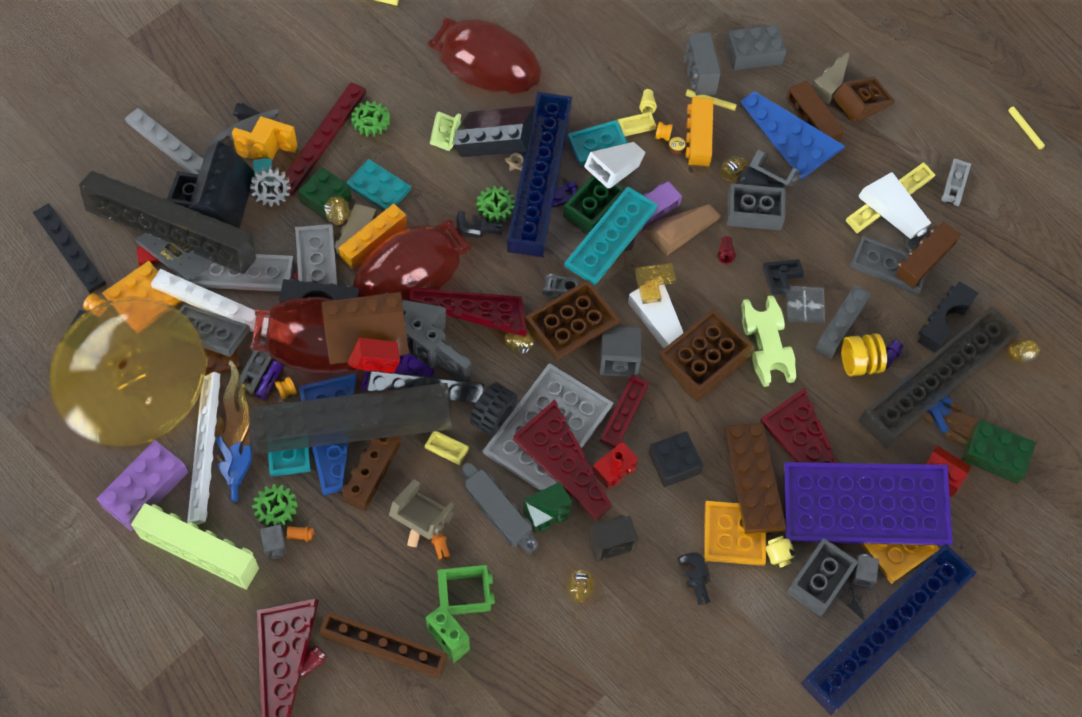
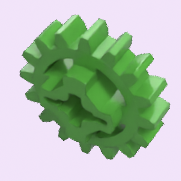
M366 101V105L360 103V108L355 107V112H352V125H354L355 131L359 130L360 135L366 133V137L369 134L375 137V133L378 132L381 135L382 129L387 130V125H390V114L387 111V107L383 108L382 103L376 105V101H373L372 104Z
M493 186V190L487 187L486 193L481 191V196L477 197L476 209H478V215L485 216V219L488 218L489 222L493 220L496 223H499V220L506 222V217L511 218L512 213H515L516 200H514V195H509V190L503 191L502 186L500 189Z
M273 484L272 489L265 486L264 493L258 491L260 497L253 499L256 504L252 508L256 511L254 515L256 518H259L260 524L266 522V526L270 527L271 524L276 526L281 523L283 526H286V520L292 521L291 514H297L294 508L298 507V504L295 501V494H291L290 488L285 490L284 486L281 485L278 489ZM284 497L288 500V505L284 502ZM262 508L267 510V515L262 512Z

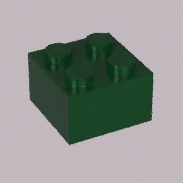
M323 167L298 190L300 202L328 222L346 204L343 202H348L352 198L350 185ZM325 204L332 208L331 212L325 211Z

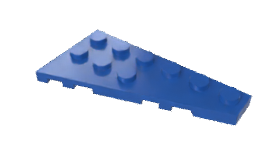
M755 91L740 101L790 167L801 170L799 173L801 174V180L845 148L843 144Z
M356 373L299 386L323 496L340 492L344 486L357 378Z

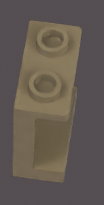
M413 480L392 502L389 516L430 540L435 534L438 535L441 532L445 522H450L454 515V512H452L454 504L450 502L447 507L440 505L420 493L418 490L421 483Z

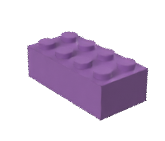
M154 440L100 494L97 501L103 509L132 531L134 528L131 524L144 503L152 506V504L157 505L188 474V470L181 460Z

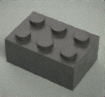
M778 24L728 31L725 45L733 71L783 64L786 48Z
M711 32L690 34L689 42H686L687 53L684 54V61L688 63L687 74L688 77H691V90L695 91L696 96H715L721 73Z
M731 183L727 200V226L781 231L785 220V188Z
M823 538L786 593L821 617L858 561Z

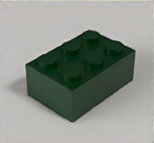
M592 175L564 205L563 217L589 234L623 193L625 188L618 183L611 188H607Z
M980 419L972 428L961 460L1017 484L1026 475L1037 442Z

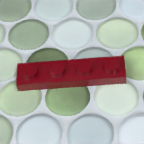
M631 376L600 438L601 443L615 448L622 442L648 389L649 382L636 376Z

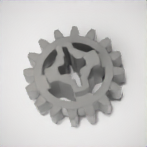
M269 166L267 171L263 167L262 173L255 172L256 177L251 178L253 183L250 184V189H253L252 196L257 195V202L263 200L262 205L269 202L270 207H272L273 202L280 205L279 200L286 201L285 195H290L288 190L291 189V184H288L290 182L289 177H285L284 171L279 173L278 167L273 171L272 167ZM259 182L263 186L261 190H259L258 188ZM281 182H282V184H283V189H282V191L280 190V187H279Z

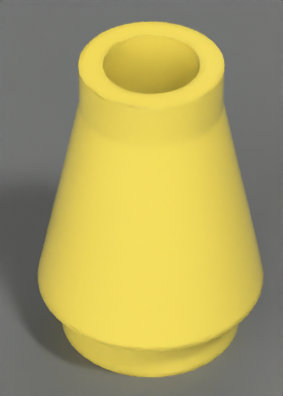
M651 89L643 91L639 106L642 113L651 112L653 114L657 108Z

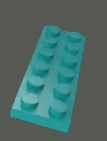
M627 187L565 261L564 267L595 286L654 214L658 204L632 188Z

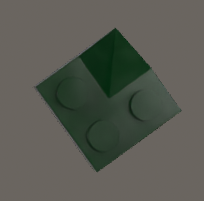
M559 481L524 499L523 514L531 522L533 532L537 533L540 531L542 533L547 531L552 524L556 522L562 523L569 518L572 501Z

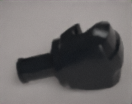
M745 167L736 181V184L784 187V183L768 180L766 174L752 167Z
M458 211L456 230L459 235L474 238L483 237L485 232L502 235L503 223L487 222L485 216H481V220H479L474 214L472 217L474 225L471 226L466 221L465 212Z
M697 552L681 555L678 557L680 565H689L695 568L693 572L684 571L683 576L690 579L686 582L687 587L694 588L698 606L703 605L704 602L705 604L710 603L711 600L706 584L711 580L704 555Z

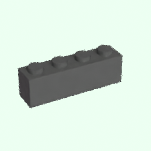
M857 285L853 286L819 339L815 348L817 352L832 359L865 307L871 293Z

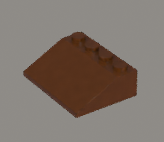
M588 280L525 316L527 331L539 345L557 360L621 323V320Z
M401 292L322 302L330 365L348 363L359 338L398 342L399 356L409 355Z
M713 309L660 351L658 355L683 389L698 402L752 357L754 345Z

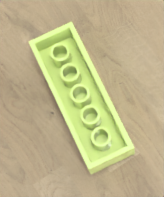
M144 503L131 524L141 539L246 590L259 570L253 552L246 548L239 549L228 539L222 541L216 538L217 535L209 530L203 532L199 530L196 524L190 521L185 523L174 513L168 515L155 504L149 506Z

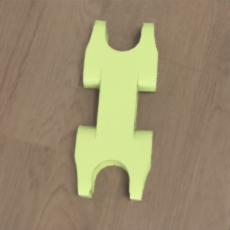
M767 296V311L764 312L756 311L749 299L743 300L741 305L742 324L746 335L755 334L759 351L752 353V361L764 387L769 386L771 370H780L784 373L788 383L794 382L796 379L795 356L791 346L782 347L778 330H783L785 324L781 308L777 304L774 296Z

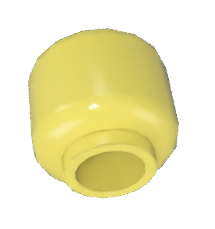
M783 536L768 541L769 545L766 546V553L772 565L779 564L780 568L791 564L790 559L795 557L791 541L788 538L784 539Z

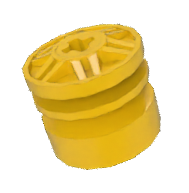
M866 334L862 338L860 336H850L843 339L841 355L843 366L848 376H861L865 372L874 374L885 371L887 354L880 334Z

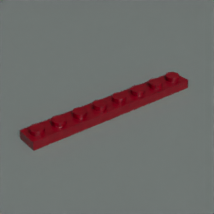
M350 82L285 172V177H289L290 182L288 184H291V189L288 190L291 196L298 190L348 120L354 108L357 107L365 96V88ZM282 182L280 183V186H279L281 191H282V189H283V184H282Z

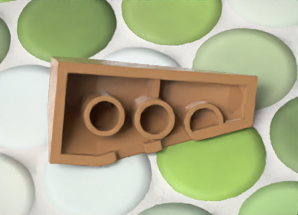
M708 204L656 220L643 229V232L668 256L719 220L721 215Z

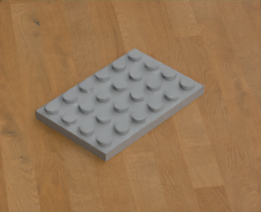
M550 363L483 450L484 455L540 491L557 482L512 440V436L555 399L561 414L566 419L569 429L573 432L581 449H583L614 404Z

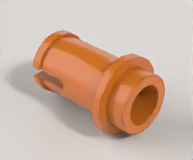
M288 526L287 539L305 540V542L313 540L314 529L310 528V526H306V528Z
M443 533L434 535L431 544L435 546L438 561L445 560L444 557L446 559L451 557L446 544L447 537Z

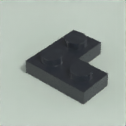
M799 259L763 263V271L771 295L790 293L791 287L788 279L803 278L804 271Z

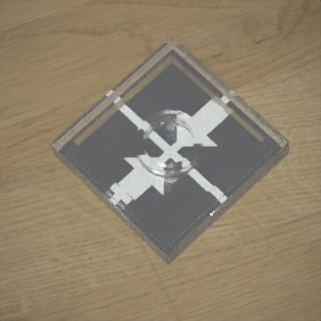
M790 286V293L786 294L787 321L824 324V288Z

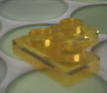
M672 263L635 268L642 304L661 302L662 297L659 285L676 282Z

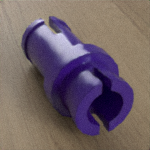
M893 340L892 344L886 347V369L890 367L896 357H899L901 349L904 347L902 343L897 346L900 342L898 340Z

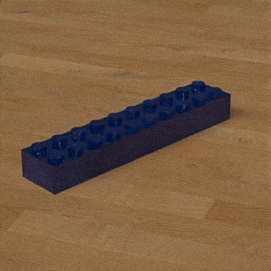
M537 92L528 152H525L507 239V252L544 258L572 111L571 96Z
M944 544L801 682V685L832 715L977 572L951 547Z

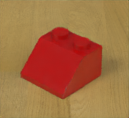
M359 338L348 360V365L365 371L394 373L400 362L398 342Z
M938 445L924 464L947 465L950 497H953L971 469L970 465Z

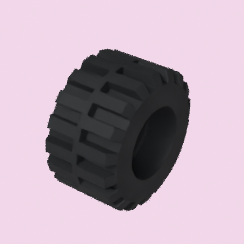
M498 382L492 383L477 400L471 413L470 423L490 436L495 435L513 412L517 403V394Z

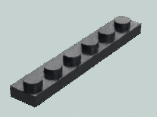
M48 203L34 211V216L87 291L91 294L106 285L105 280L51 205Z
M370 370L366 389L368 391L476 403L483 393L485 384L466 380Z

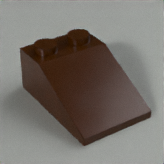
M875 76L844 82L832 96L836 104L843 109L848 119L852 122L864 120L895 102Z

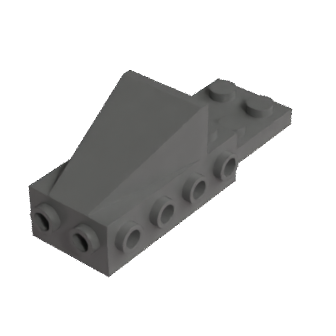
M403 300L409 353L430 368L437 365L457 380L470 381V360L465 355L457 353L451 345L446 344V335L443 332L446 328V309L440 306Z

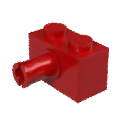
M621 442L596 462L592 470L595 477L608 490L611 486L616 487L623 480V476L626 474L630 475L637 469L638 457Z

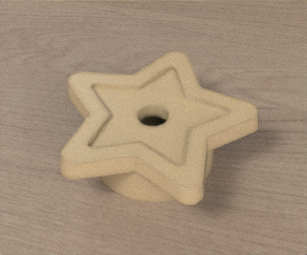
M514 153L509 158H505V162L510 165L509 171L516 169L525 170L524 163L527 162V157Z

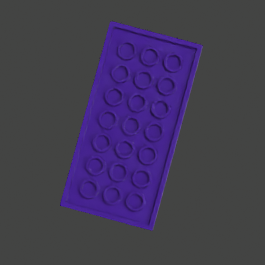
M784 463L786 538L791 542L820 543L824 538L830 543L953 544L947 465Z

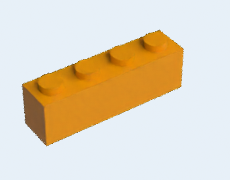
M692 97V102L687 107V114H690V118H687L686 128L689 129V132L686 135V143H689V147H686L685 158H688V165L709 167L712 158L713 98Z
M393 203L338 247L340 259L354 270L407 227L406 214Z

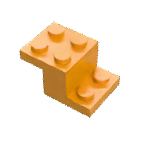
M260 116L251 133L238 128H234L232 131L236 151L244 158L248 157L255 160L271 158L273 160L279 148L296 153L298 149L293 126Z

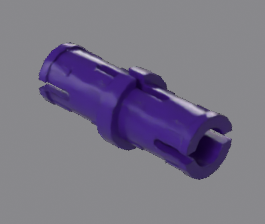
M276 361L272 362L267 374L263 375L262 383L255 393L257 398L261 400L267 399L272 387L276 386L275 382H277L276 380L281 370L284 368L282 364Z

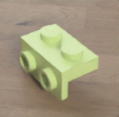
M438 111L435 116L430 144L450 151L454 145L456 131L462 123L460 121L461 114L458 113L454 118Z

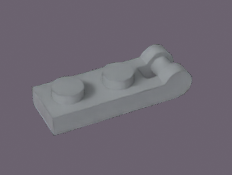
M953 159L941 197L942 202L946 203L948 201L955 206H959L971 163Z

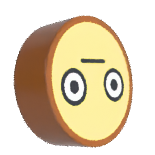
M675 136L669 140L668 149L671 153L679 155L685 151L686 141L682 137Z

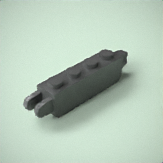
M464 463L462 475L466 480V494L510 547L520 546L528 554L536 550L538 543L532 535L533 526L529 519L523 518L520 515L518 506L514 502L510 503L506 492L494 484L495 480L490 473L486 474L483 469L478 471L471 463Z

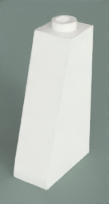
M634 142L590 152L584 167L607 188H611L640 166L645 151Z
M893 172L866 186L859 194V198L910 239L915 236L921 237L928 232L927 228L931 222Z
M660 276L629 294L628 304L663 349L684 333Z

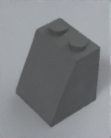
M614 326L601 334L599 375L631 377L633 375L638 377L641 364V328Z

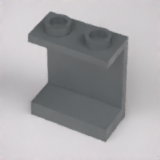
M757 150L749 166L787 186H793V184L798 183L801 174H799L800 169L793 168L786 179L763 167L769 153Z

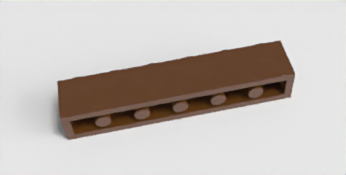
M328 611L319 630L321 637L437 679H441L448 660L447 653Z

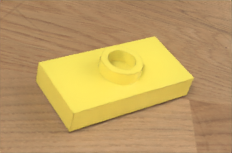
M651 112L618 119L624 136L656 129V123Z
M434 430L425 444V449L460 465L469 450V446Z

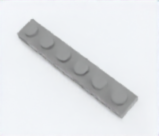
M136 108L125 118L127 124L186 171L192 174H199L203 159L146 113Z

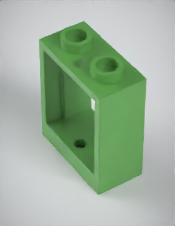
M487 565L437 570L440 606L443 604L451 615L491 611V604H495L494 591H489V584H493L492 571H487ZM483 578L485 603L449 606L447 580Z
M443 604L426 617L428 633L441 649L447 653V656L453 663L470 651L469 636Z

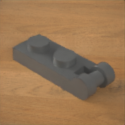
M259 341L236 383V389L241 391L244 389L249 394L255 395L263 375L266 374L278 352L277 347ZM248 378L253 380L251 384L247 383Z

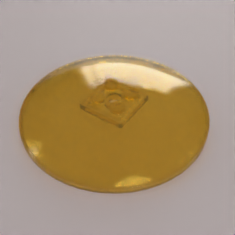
M132 296L113 299L95 306L80 316L60 339L50 367L49 381L52 399L63 420L81 436L108 446L121 447L142 444L170 431L192 409L199 397L205 379V351L201 338L193 324L173 306L148 297ZM121 361H127L124 369H118V364Z

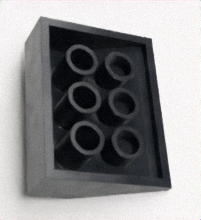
M535 106L469 112L456 131L455 148L461 157L528 152Z
M216 141L206 150L188 210L234 234H238L251 190L250 184L253 183L251 178L255 176L254 170L233 148L220 141Z

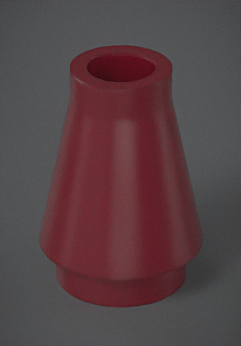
M730 236L722 237L717 254L719 261L724 264L732 263L736 257Z
M316 645L313 648H309L305 655L301 671L303 677L325 663L324 660L327 656Z

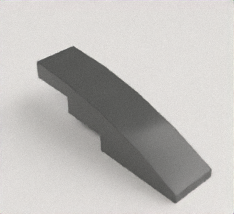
M275 109L244 119L225 129L209 142L211 145L216 141L223 143L229 138L234 143L232 137L234 128L251 133L260 116L274 120L279 115V111Z

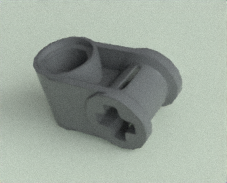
M548 274L545 276L546 285L542 290V295L550 299H556L568 292V288L573 289L578 286V281L572 277Z

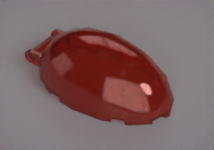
M446 17L443 19V24L433 39L428 41L430 48L440 52V59L447 66V69L469 85L491 92L509 91V94L526 92L540 82L541 68L535 54L522 38L496 23L481 19L457 22ZM446 32V34H445V36H444L442 42L440 43V42H439L440 39L442 38V36H443L444 33Z
M451 219L437 226H413L390 235L370 250L359 267L352 286L359 288L360 297L383 295L386 292L388 294L401 292L402 299L409 301L410 288L440 290L441 286L450 281L453 273L459 267V257L467 253L472 246L466 243L453 226ZM445 230H448V231H449V233L452 235V237H453V238L456 240V242L459 244V246H460L459 248L456 247V245L454 244L453 240L451 239V237L449 236V234H448Z
M323 297L293 298L274 305L270 308V311L255 310L256 320L252 343L249 344V349L267 352L270 357L288 368L309 374H343L358 370L348 365V363L330 365L322 302L334 300ZM264 318H269L265 345L260 344L263 320Z

